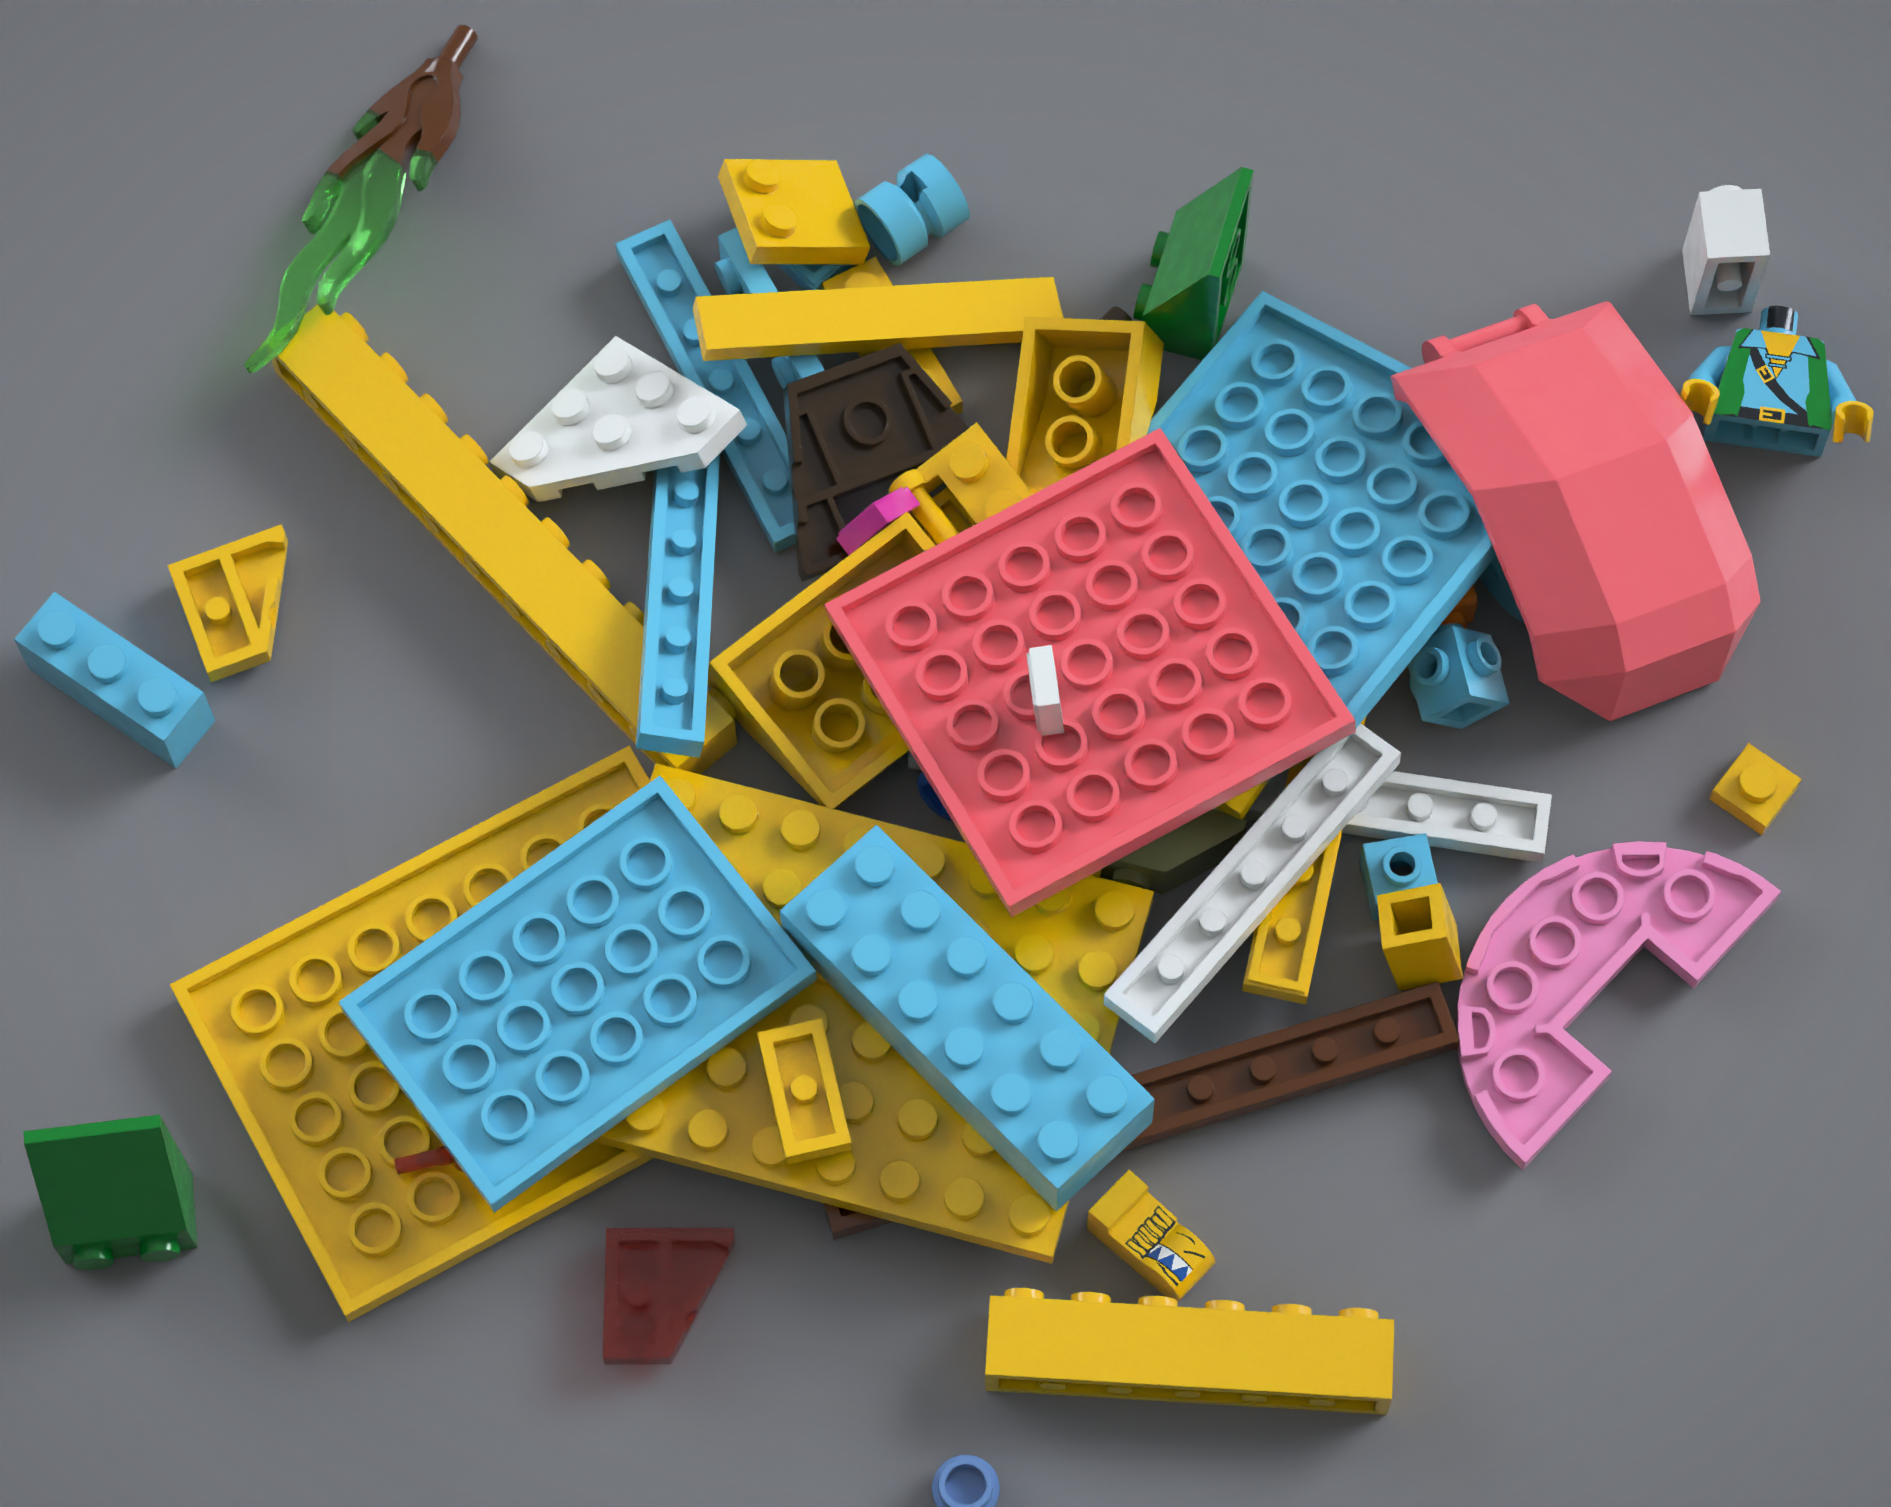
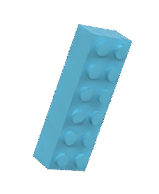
M877 824L780 910L782 929L814 969L1056 1212L1152 1123L1155 1099Z

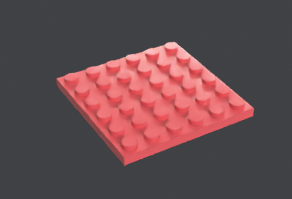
M1161 428L824 604L828 618L1011 917L1356 732L1354 717ZM1052 645L1064 733L1042 736L1041 732L1037 731L1026 653H1030L1029 648Z

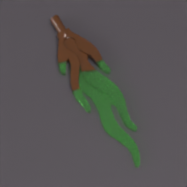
M458 25L438 57L427 58L414 73L385 93L366 111L353 128L352 132L358 141L347 149L325 172L315 188L309 206L303 215L302 222L309 233L316 234V236L297 254L284 272L280 285L279 306L275 325L263 344L244 363L249 373L258 371L279 355L297 334L310 295L318 278L336 255L343 250L333 261L318 284L316 303L325 315H330L333 312L339 294L381 248L395 226L401 209L405 178L409 165V178L417 191H423L427 187L432 172L448 150L459 127L461 116L459 90L463 79L459 68L478 39L476 32L470 27Z

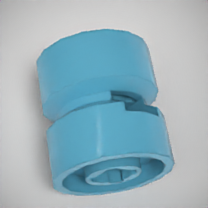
M928 153L896 173L897 184L894 185L884 181L854 201L855 209L865 233L883 257L896 266L901 265L928 246L929 234L940 239L970 218V210L959 185L945 166Z

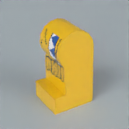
M1129 1169L1088 1211L1087 1230L1166 1297L1180 1301L1216 1263L1215 1258L1205 1244L1190 1230L1179 1224L1177 1218L1148 1192L1149 1187Z

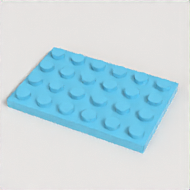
M658 776L338 1003L343 1013L495 1213L817 980V973L664 779Z

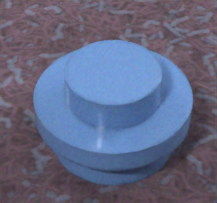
M959 1455L945 1461L934 1475L932 1496L936 1507H995L999 1499L1000 1486L995 1470L989 1463L977 1456Z

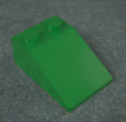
M1241 167L1176 211L1169 233L1164 231L1158 232L1150 261V266L1158 268L1153 285L1142 283L1136 300L1133 319L1147 323L1164 343V351L1203 360L1219 341L1245 257L1254 173L1252 169Z
M160 1115L23 1131L24 1146L53 1247L65 1264H73L74 1268L80 1270H98L112 1266L114 1258L140 1255V1259L143 1261L163 1262L178 1258L180 1250L198 1248L193 1172Z

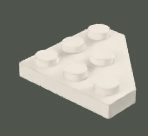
M615 336L489 463L498 478L501 479L505 475L509 476L518 484L525 495L536 502L562 498V489L594 483L596 489L601 490L644 481L645 472L677 465L681 473L706 468L747 426V423L740 409Z

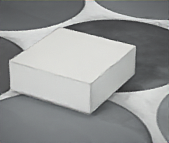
M1052 645L1029 648L1030 653L1026 654L1037 731L1041 732L1042 736L1064 733Z

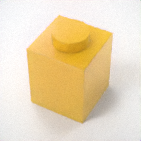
M1441 883L1377 895L1382 950L1399 991L1421 987L1437 981L1444 983L1463 979L1457 924Z

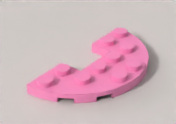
M1638 841L1612 844L1610 849L1588 853L1579 857H1575V855L1568 856L1544 868L1509 895L1490 917L1473 947L1460 986L1456 1010V1031L1460 1039L1457 1051L1465 1086L1476 1112L1501 1149L1524 1170L1609 1079L1612 1071L1567 1033L1565 1029L1643 947L1648 949L1694 989L1778 900L1781 890L1757 873L1718 854L1706 851L1705 855L1687 850L1666 847L1667 842Z

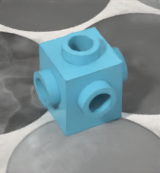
M1451 623L1439 626L1407 665L1410 673L1409 686L1417 700L1422 721L1463 729L1510 704L1500 669L1502 665L1501 655L1493 643L1492 635L1465 629L1461 624Z

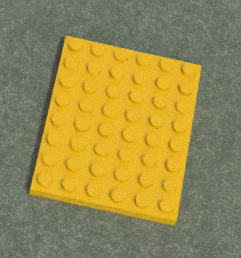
M630 745L170 984L348 1323L653 1159V1157L591 1142L494 1213L343 1013L338 1003L646 786L650 780Z
M655 763L649 783L658 776L664 779L780 926V910L877 824L1085 1031L1111 1054L1121 1017L1104 1005V994L1138 956L1153 902L1154 891L1089 875L1011 917L968 845L964 842ZM817 971L816 981L593 1141L1052 1264L1069 1205L1068 1201L1056 1212ZM822 1018L852 1150L787 1165L757 1032Z

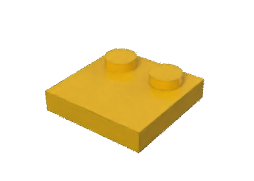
M724 159L718 179L750 264L864 265L871 247L836 160Z

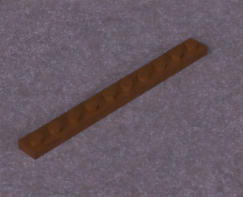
M1437 981L1132 1074L1131 1076L1155 1099L1153 1120L1122 1151L1457 1049L1460 1039L1439 982ZM822 1203L833 1240L893 1222Z

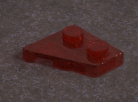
M606 1228L603 1361L605 1365L672 1364L735 1246L734 1228Z

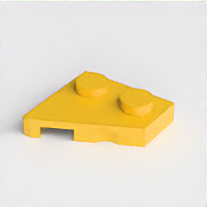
M282 524L167 565L211 682L271 661L288 548V539Z

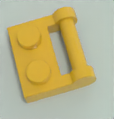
M977 422L920 467L900 475L894 480L888 490L890 494L900 487H903V489L908 487L920 503L912 511V514L936 545L959 534L929 494L943 482L976 524L1033 495Z

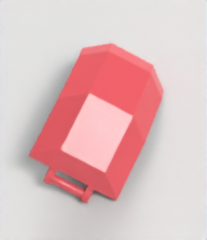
M1605 301L1556 319H1549L1538 305L1531 304L1515 310L1513 317L1452 339L1442 335L1424 341L1422 344V356L1425 364L1390 376L1395 400L1405 402L1410 406L1472 495L1529 633L1538 680L1608 721H1613L1719 681L1761 602L1752 554L1693 413L1613 305Z

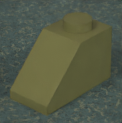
M1212 809L1102 868L1101 878L1165 894L1217 866L1245 835L1247 818L1244 817L1243 820H1240L1225 812Z

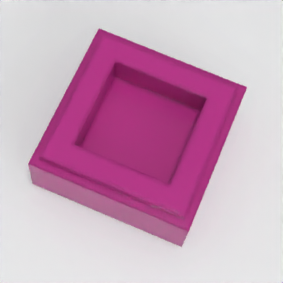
M900 487L867 507L838 532L839 536L836 539L846 553L850 555L908 511L910 514L920 503L908 487L904 489Z

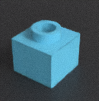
M1426 833L1363 844L1359 864L1372 921L1379 920L1377 895L1438 883ZM1411 866L1413 872L1407 876H1398L1391 869Z

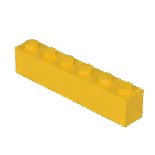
M1011 1288L1004 1291V1296L990 1295L985 1391L1387 1415L1392 1401L1394 1320L1379 1319L1377 1311L1366 1308H1346L1340 1310L1338 1316L1312 1315L1310 1307L1299 1304H1278L1271 1308V1312L1245 1311L1243 1303L1232 1300H1211L1205 1303L1204 1308L1178 1307L1177 1300L1165 1296H1144L1138 1299V1304L1111 1303L1110 1296L1097 1292H1077L1071 1295V1300L1044 1299V1293L1036 1289Z

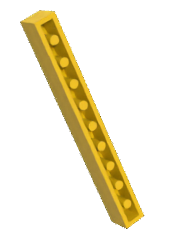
M323 299L267 344V348L276 374L636 745L644 613L630 601L623 606L609 592L611 584L601 569L589 559L581 563L567 549L570 547V542L560 527L548 517L540 521L527 508L529 500L518 484L507 475L499 479L486 466L489 460L481 447L467 434L459 438L446 425L449 421L447 415L429 394L424 393L420 397L416 395L406 384L409 380L400 364L389 353L384 352L378 356L366 343L369 341L368 335L350 313L345 311L339 316ZM712 687L707 691L705 739L700 758L640 750L654 764L657 763L701 775L737 744L734 721L737 713L728 699L718 689Z

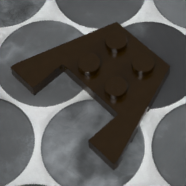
M901 343L791 382L783 390L798 573L802 582L827 573L849 556L836 539L839 536L838 532L845 525L834 500L895 478L909 470L917 469L968 429L950 407L952 402Z

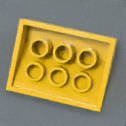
M908 511L709 662L708 686L718 689L728 699L737 713L735 719L743 729L824 807L836 809L910 751L828 618L824 605L936 546Z

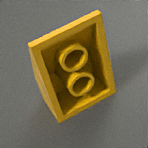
M1025 317L1006 460L1033 494L1147 435L1157 403L1164 343L1145 321Z

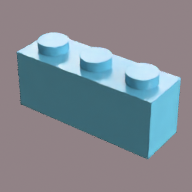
M56 592L52 593L14 639L31 671L176 769L216 721L203 691Z

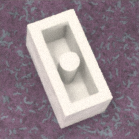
M1724 185L1713 188L1710 191L1699 192L1682 249L1690 315L1746 313L1752 311L1770 257L1762 189L1742 190L1738 186Z

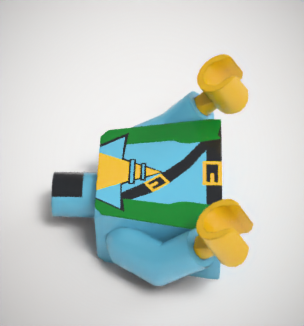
M1776 305L1766 307L1761 311L1759 330L1738 329L1736 330L1732 346L1716 347L1694 370L1688 380L1685 381L1680 393V397L1688 408L1704 417L1703 423L1707 424L1704 431V441L1821 457L1831 432L1832 424L1834 426L1832 436L1834 443H1842L1846 433L1857 434L1863 438V442H1870L1874 411L1869 405L1856 400L1837 364L1826 360V350L1823 341L1819 338L1796 335L1798 313L1790 307Z

